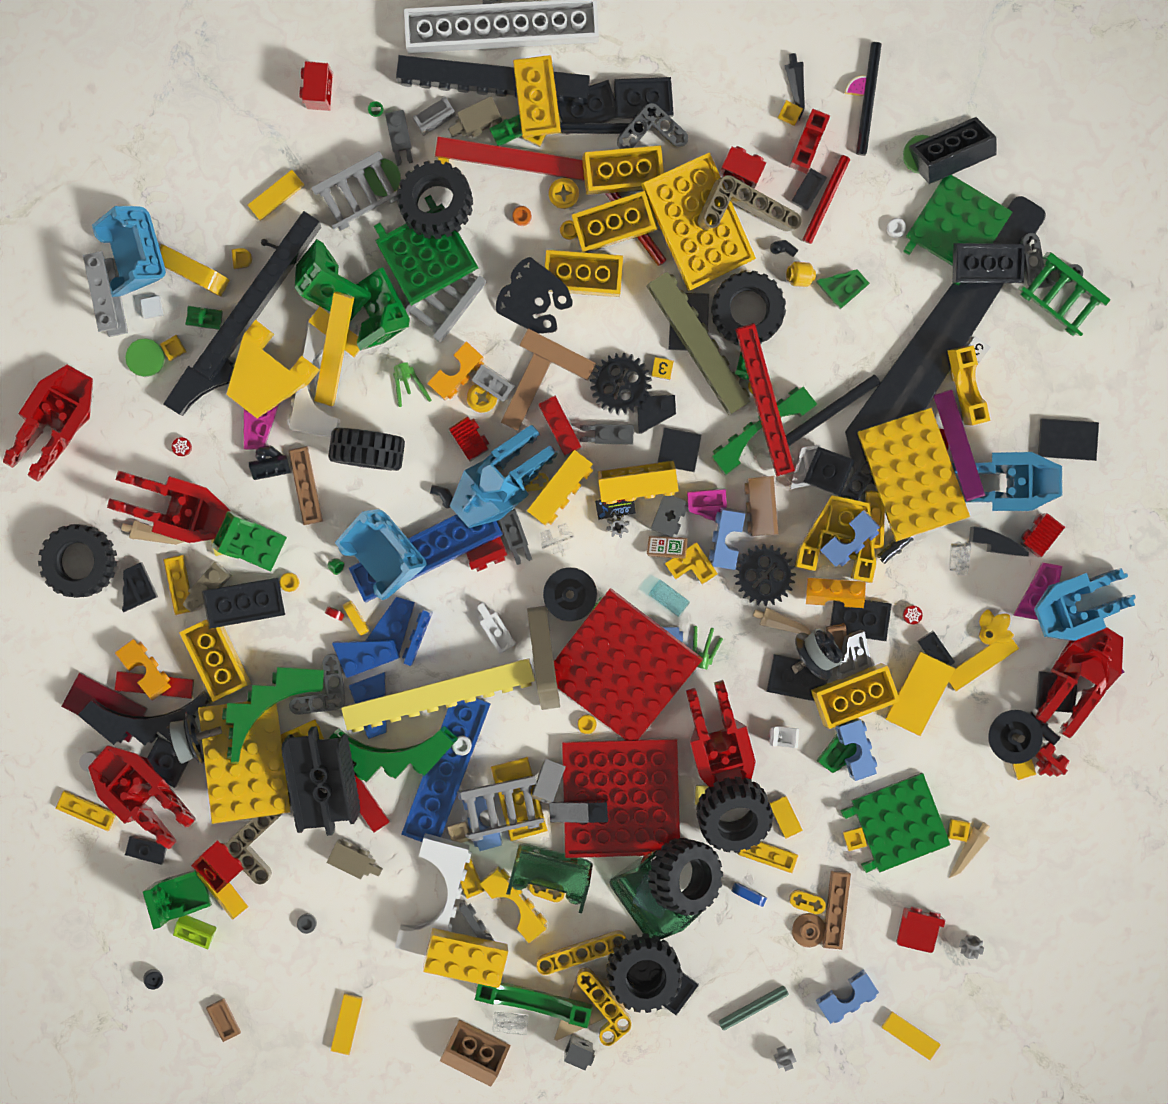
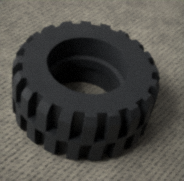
M434 160V163L425 161L424 165L420 167L418 164L415 165L412 172L408 170L405 174L406 179H401L399 183L401 189L397 190V204L407 226L413 229L416 234L421 235L423 233L424 237L429 239L431 236H434L435 239H441V235L452 236L451 232L454 230L459 232L462 229L460 225L462 223L464 225L467 224L469 221L467 216H470L473 211L472 192L465 175L457 167L453 168L451 163L445 162L443 165L441 160ZM440 186L452 191L453 198L451 203L441 212L426 213L419 209V198L429 188Z
M747 270L741 271L725 279L717 289L711 307L712 320L717 326V331L722 333L726 340H731L734 344L739 345L735 329L743 325L734 320L730 307L733 298L743 291H752L759 294L766 303V315L759 324L755 325L760 344L769 340L781 327L786 314V300L783 298L782 289L778 288L777 282L774 279L768 278L769 275L765 273L762 275L754 270L752 272H747Z
M334 428L331 432L328 458L331 462L345 465L399 471L402 467L405 441L403 437L387 433L350 428Z
M79 524L62 526L58 528V531L50 533V538L45 539L42 543L44 548L40 549L38 554L41 555V561H38V566L42 567L40 575L46 578V585L52 587L53 591L57 594L74 598L89 597L101 592L103 587H107L110 584V578H114L116 572H113L114 567H117L118 562L115 561L114 557L117 556L116 550L112 548L114 544L106 538L107 535L104 532L98 531L95 527ZM74 543L87 545L93 553V569L83 579L69 577L62 565L65 550Z
M734 777V779L724 778V781L719 782L718 780L713 783L714 786H709L705 790V794L700 796L696 807L698 823L706 842L718 850L722 848L724 852L734 851L735 853L743 849L749 850L751 846L760 844V840H764L768 835L767 831L771 830L774 817L764 789L757 782H752L748 778L743 780L741 777ZM731 809H750L739 820L731 822L720 820L723 814Z
M687 838L672 839L669 843H665L661 850L656 852L655 859L651 861L650 865L652 867L648 872L650 881H648L649 888H652L651 894L657 904L664 909L686 916L697 915L698 912H704L706 907H710L714 903V898H717L719 895L718 890L722 887L721 877H723V871H721L722 864L718 860V854L716 851H713L711 846ZM690 862L692 866L691 880L688 886L681 892L679 885L680 874L684 866Z
M643 933L642 937H638L637 934L631 935L632 939H623L621 941L622 945H616L613 948L614 954L611 953L609 955L606 971L610 990L615 995L619 1004L623 1003L624 1007L628 1010L633 1008L634 1012L640 1013L641 1010H645V1013H650L651 1009L656 1008L658 1011L662 1009L663 1004H670L672 1002L671 997L675 998L678 994L677 988H681V977L683 976L680 962L673 947H670L666 940L663 939L661 941L659 936L653 935L651 938L646 933ZM652 960L661 965L662 971L660 976L649 985L637 986L630 983L626 978L631 966L639 961Z

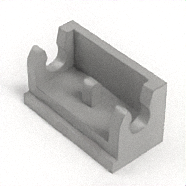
M443 97L440 101L414 115L412 118L424 136L455 117L456 114L447 98Z
M485 364L480 366L471 380L502 402L509 397L508 395L516 386Z
M545 759L536 780L537 784H535L532 791V798L548 804L549 802L553 803L566 766Z

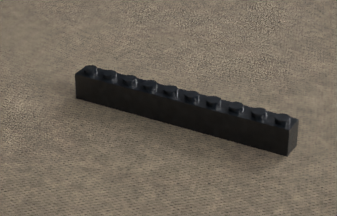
M398 55L396 79L402 86L411 87L413 84L419 85V87L424 89L438 87L439 90L443 91L457 89L458 92L462 93L476 91L480 95L496 93L495 95L499 97L515 95L514 97L518 98L514 67ZM553 71L557 103H564V101H571L575 105L588 103L590 75Z
M305 211L302 212L193 366L195 372L210 382L214 380L241 342L244 333L261 314L321 229L319 220Z

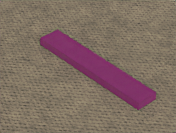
M951 389L934 395L935 403L965 499L970 501L985 496L953 391Z

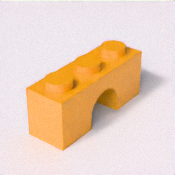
M467 341L454 354V357L461 364L460 371L456 375L449 376L442 370H439L427 383L445 401L448 398L451 400L458 392L456 389L461 384L464 386L471 378L469 375L474 370L477 372L480 366L484 364L482 362L484 357Z
M807 578L806 604L825 605L827 601L836 600L843 602L844 607L864 608L866 582Z
M132 639L116 651L115 654L129 671L137 666H144L146 668L144 678L137 683L153 701L171 687L168 683L170 678L164 671L159 672L156 668L159 664L153 656L149 658L146 655L147 648L141 641L137 643Z

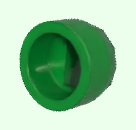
M373 101L368 106V112L373 117L381 116L384 111L383 105L378 101ZM371 107H381V111H372Z
M333 558L328 562V569L334 575L340 574L344 569V562L338 558Z

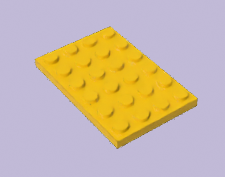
M710 152L641 184L688 291L756 259L732 202H729L717 227L703 230L698 225V217L715 181L721 178ZM715 198L714 204L717 207L720 206V202ZM707 216L706 221L708 224L711 225L712 219L711 217Z
M932 408L858 432L895 542L970 517Z
M245 701L238 702L237 704H251V702ZM277 703L267 709L249 730L241 748L239 764H231V759H227L228 747H232V739H229V728H233V725H226V720H222L223 708H227V704L199 707L201 732L221 726L222 734L202 739L212 824L290 813L286 774L281 751L282 742Z

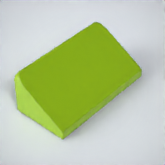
M186 915L179 917L173 936L208 950L217 928Z

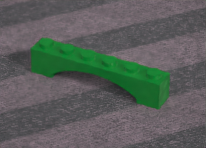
M804 386L800 389L795 387L788 393L790 395L789 398L785 401L781 398L776 402L780 418L790 415L802 417L817 405ZM760 420L755 424L751 421L743 427L744 432L738 436L736 433L728 439L729 444L724 448L720 445L712 451L714 455L711 459L724 475L741 464L739 459L744 447L754 434L762 428Z
M501 982L499 988L478 984L474 999L492 1005H505L542 1013L566 1021L568 1024L588 1028L593 1004Z

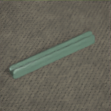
M781 986L719 1020L722 1030H727L787 997L789 993L786 987Z

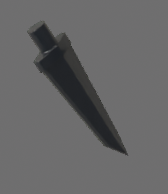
M796 53L789 54L790 64L784 66L794 103L803 108L799 116L800 121L805 109L804 62H797Z

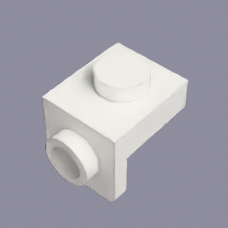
M771 727L768 733L770 746L798 748L799 728Z

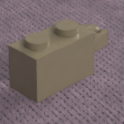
M492 96L457 112L459 119L455 120L456 124L448 128L452 138L460 134L463 137L472 136L474 138L481 135L483 130L502 122V117Z
M214 562L189 590L190 594L183 603L184 607L193 612L200 605L204 604L203 590L222 587L232 575L219 563Z
M339 839L336 842L326 863L360 880L364 875L369 876L370 873L378 877L380 876L383 868L375 864L376 860L372 858L373 856L370 855L369 850L362 847L358 849L352 846L353 843L346 839Z

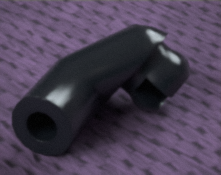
M787 240L775 241L770 246V251L773 254L786 252L794 257L799 251Z
M271 445L259 447L255 451V457L259 461L265 460L267 456L277 457L283 455Z
M432 485L430 494L440 496L443 501V507L451 508L450 504L453 495L450 490Z

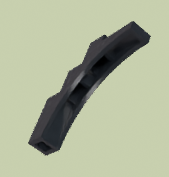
M228 359L212 382L188 366L163 405L184 416L188 409L203 395L230 383L234 369L232 365L234 363Z
M202 691L193 701L183 707L155 716H133L120 713L104 706L93 698L78 716L113 745L117 741L122 743L128 736L126 731L144 746L148 742L152 744L159 736L157 732L172 743V739L167 733V726H170V722L185 720V713L187 711H190L195 719L197 716L194 714L198 708L208 705L209 701L207 699L210 695Z

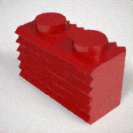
M467 416L450 427L449 430L469 462L488 451L489 448L487 446L490 443L484 434L480 436L477 429L480 427L475 419L470 420Z
M1048 513L1039 514L1033 521L1035 525L1032 529H1027L1021 536L1023 540L1020 544L1037 557H1043L1065 529V526Z

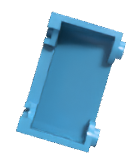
M114 206L92 224L95 237L100 242L110 243L119 277H115L109 282L112 297L126 295L157 282L165 276L166 270L151 216L144 207Z
M380 509L362 511L335 541L343 555H355L377 582L373 586L374 594L381 600L388 599L417 575L427 564L423 556L393 520Z

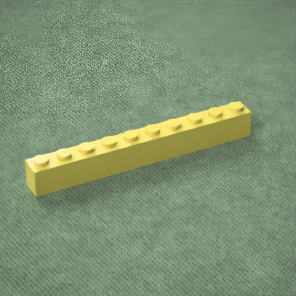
M530 658L344 706L341 710L346 729H352L354 733L364 730L363 726L371 724V728L383 725L382 721L390 720V723L401 720V716L408 715L409 718L420 715L419 711L427 710V713L439 710L438 707L446 705V708L456 706L457 702L464 700L465 703L475 701V697L483 695V698L495 695L494 692L502 690V693L513 691L515 686L520 685L521 688L532 686L531 682L535 681Z

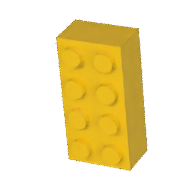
M661 146L585 152L582 156L586 195L643 190L642 183L664 173Z
M645 191L572 214L581 249L585 253L659 230Z
M546 250L545 268L568 287L570 294L620 297L622 255Z
M574 450L527 512L545 526L548 523L552 525L558 517L556 512L560 508L563 510L570 502L567 499L570 494L573 493L575 495L581 488V480L583 478L587 480L591 475L593 464Z
M674 461L598 471L601 502H606V504H613L617 500L622 499L634 501L636 497L643 496L645 499L656 497L655 495L658 494L671 496L675 492H679Z
M206 619L179 632L213 702L252 684L224 626L209 629Z
M883 663L811 690L823 726L828 729L900 702L888 665Z
M432 928L423 963V972L499 988L509 952L508 944Z

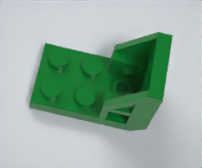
M316 239L296 264L294 288L300 296L329 312L331 311L334 292L337 291L354 297L351 322L371 298V292L338 275L339 265L324 243Z
M378 268L356 284L371 292V298L364 305L370 318L361 323L357 339V346L360 351L384 344L409 327L410 318L384 268Z
M228 511L212 543V547L221 554L236 559L240 558L271 572L287 537Z
M196 870L159 880L143 891L153 930L161 928L169 920L186 916L212 905L208 889L197 876Z

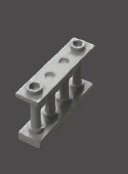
M380 151L311 187L315 195L320 194L321 197H324L337 223L332 225L333 229L338 228L341 231L350 226L348 222L387 201L391 204L398 200L397 191H394L381 167L383 157ZM368 167L375 170L388 195L379 201L364 176V169ZM351 176L358 179L371 205L362 210L347 185V179ZM335 185L341 188L354 212L353 215L345 219L330 194V188Z
M102 251L83 255L98 332L107 331L108 337L128 334L121 296L112 297L109 282L117 277L113 258L104 259Z
M469 275L461 278L469 287L466 294H461L451 285L443 288V290L457 300L458 304L454 309H449L432 295L425 298L427 302L445 314L447 319L443 324H437L416 308L419 302L411 306L409 301H407L404 308L408 316L412 313L433 329V333H435L434 339L441 343L487 283L482 276L479 275L477 279Z
M527 776L458 791V799L464 800V803H467L472 832L466 833V838L478 841L482 840L483 836L525 826H528V829L539 827V823H543L544 818L535 817L530 791L532 789L531 785L537 784L536 777ZM517 788L523 791L528 820L517 822L512 798L513 789ZM502 792V795L505 797L510 823L498 826L493 797H495L494 793ZM483 796V799L486 800L491 828L484 830L479 829L474 803L476 801L475 797Z

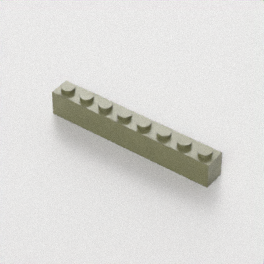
M667 271L650 282L646 287L728 415H731L751 402L749 400L750 394L745 387L742 388L740 386V379L735 374V371L732 372L728 367L730 365L728 359L719 353L717 342L714 339H710L707 334L709 330L704 323H700L697 317L699 315L693 306H689L687 302L688 297L683 290L680 291L677 287L678 281L673 274L670 275Z

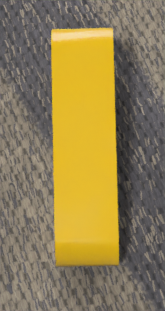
M163 244L160 245L159 248L165 268L222 297L230 282L228 278Z
M582 968L578 971L577 983L608 1020L600 1028L599 1038L603 1045L611 1046L629 1032L632 1026L631 1017L590 968ZM582 975L586 977L589 975V982L586 979L582 981ZM601 989L603 995L596 997L593 995V991ZM608 1004H613L616 1008L614 1011L609 1012L605 1007ZM626 1019L628 1024L626 1026H619L618 1021ZM610 1031L613 1033V1036L610 1039H606L603 1037V1033Z

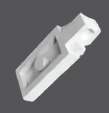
M484 602L479 604L477 608L481 616L478 619L499 654L516 645L493 608L488 610Z

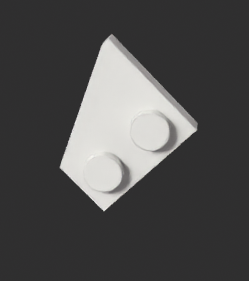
M820 444L800 449L790 489L810 486L803 481L818 446L821 447Z

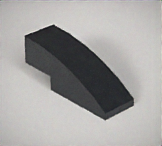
M975 526L970 527L969 542L987 544V552L1029 557V552L1012 539L989 529Z

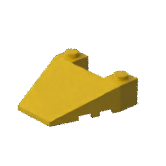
M255 319L243 335L226 395L254 417L259 418L300 389L309 385L320 369L301 355L289 371L263 350L274 336V333Z
M831 495L800 544L794 566L796 568L816 571L819 553H822L820 550L836 536L843 543H851L855 539V531L849 523L864 510L871 516L870 503ZM868 538L863 542L864 548L857 554L853 551L848 556L850 560H854L850 579L873 583L876 558L874 540Z

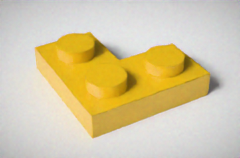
M697 542L687 548L686 558H672L665 563L675 580L690 569H692L702 585L718 574Z

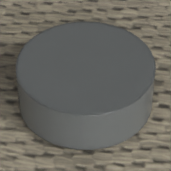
M309 913L301 915L297 921L298 930L304 934L313 932L317 926L316 918Z

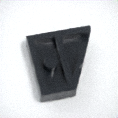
M675 395L644 396L647 402L639 403L641 409L637 407L639 434L676 415Z
M143 562L123 570V613L158 597Z

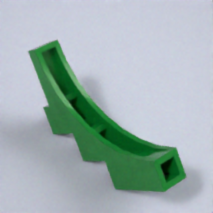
M277 667V671L272 674V684H276L275 686L252 685V690H248L247 702H251V704L227 703V708H223L222 720H226V725H233V728H229V739H232V747H228L227 759H231V764H239L241 748L246 735L255 721L267 709L293 695L306 692H322L324 670Z
M445 726L422 743L398 749L377 748L366 745L346 734L351 749L352 761L357 763L353 768L355 775L365 782L369 781L381 767L384 768V772L389 777L396 779L410 763L417 773L425 776L458 740ZM339 728L329 738H340L342 734L346 733Z

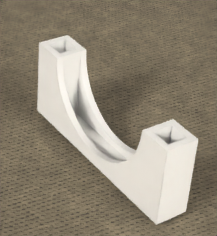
M307 320L305 325V331H308L307 337L303 339L301 349L304 350L303 357L314 365L323 354L326 335ZM349 323V329L357 335V324ZM310 383L297 391L296 395L292 396L291 406L293 411L292 414H289L287 425L290 426L289 429L331 438L333 429L340 426V419L325 414L316 405L311 395Z
M425 833L419 857L433 863L443 874L448 890L447 901L440 913L430 921L418 925L401 924L395 948L425 956L432 928L451 932L452 924H449L451 917L455 918L457 906H454L455 899H460L462 888H459L460 881L465 880L467 873L464 865L465 862L469 863L472 852L468 851L470 845Z

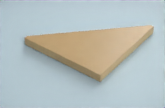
M582 975V981L586 979L589 982V975L587 977ZM596 975L611 992L608 979ZM576 978L569 999L593 1004L588 1026L605 1019V1016L580 988ZM596 989L593 991V995L600 997L603 995V991ZM608 1004L605 1007L609 1012L614 1011L616 1008L613 1004ZM561 1020L554 1040H560L584 1027L568 1024V1022Z

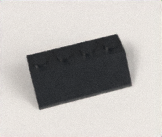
M974 117L910 145L909 150L919 174L928 184H931L997 155V137L977 117Z

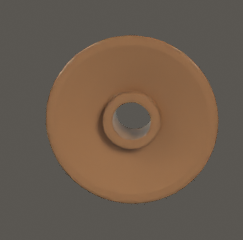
M812 913L800 915L792 926L794 940L799 945L807 948L819 945L823 941L824 921ZM811 928L813 929V932L811 934H807V929Z

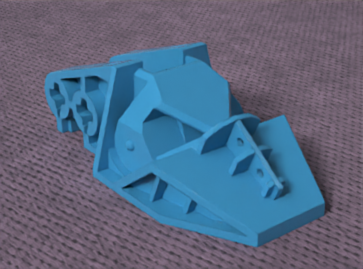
M533 425L528 426L494 449L483 461L464 470L450 507L468 528L502 519L529 495L524 487L539 475L542 467L553 463L558 453L552 446H548L513 471H510V474L505 478L495 468L500 466L502 469H505L506 464L515 456L520 455L521 449L527 443L533 444L540 434Z
M1033 452L992 453V462L975 463L978 473L1006 474V493L999 491L985 492V496L966 501L962 492L965 503L992 502V511H1033L1062 496V466ZM951 463L955 474H958L955 464Z
M1122 568L1092 578H1088L1087 573H1084L1077 577L1049 585L1034 608L1044 637L1075 641L1105 629L1106 625L1103 618L1116 614L1122 609L1135 606V594L1121 597L1081 612L1077 611L1075 603L1081 600L1082 594L1092 593L1100 587L1110 585L1111 582L1125 579L1128 577V574L1124 573Z

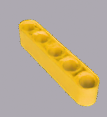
M617 930L543 954L537 960V970L540 974L548 975L614 953L613 948L616 946L613 939L617 936L623 939L627 937L623 931ZM598 942H602L606 947L604 950L598 951L595 945ZM580 948L587 951L586 956H578L577 950ZM562 954L569 957V960L565 963L560 962L558 959ZM543 960H547L551 966L544 969L540 966V963Z

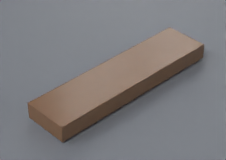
M530 329L526 331L519 345L587 381L596 365L595 362Z
M533 354L501 421L502 424L516 431L519 430L551 364L550 361Z
M306 446L288 450L303 525L323 522L309 449Z
M831 871L822 942L823 948L839 950L843 948L851 878L850 872Z

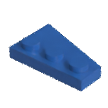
M396 597L365 641L393 640L400 655L415 602Z
M425 609L419 613L416 620L418 623L416 630L413 629L409 638L411 641L410 647H406L402 656L405 659L404 664L413 665L433 614L432 611Z
M393 640L334 641L332 643L346 678L400 658Z
M385 672L350 684L349 688L354 702L359 703L386 696ZM387 720L382 721L383 725L371 728V724L364 726L368 739L387 733Z

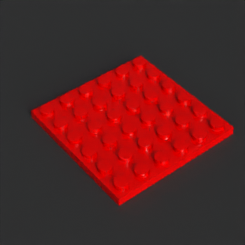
M610 588L556 657L554 668L558 689L625 740H639L703 658Z
M677 739L562 742L563 766H566L563 772L564 802L607 800L608 822H564L565 858L655 856L656 852L661 850L665 843H669L672 839L680 838Z

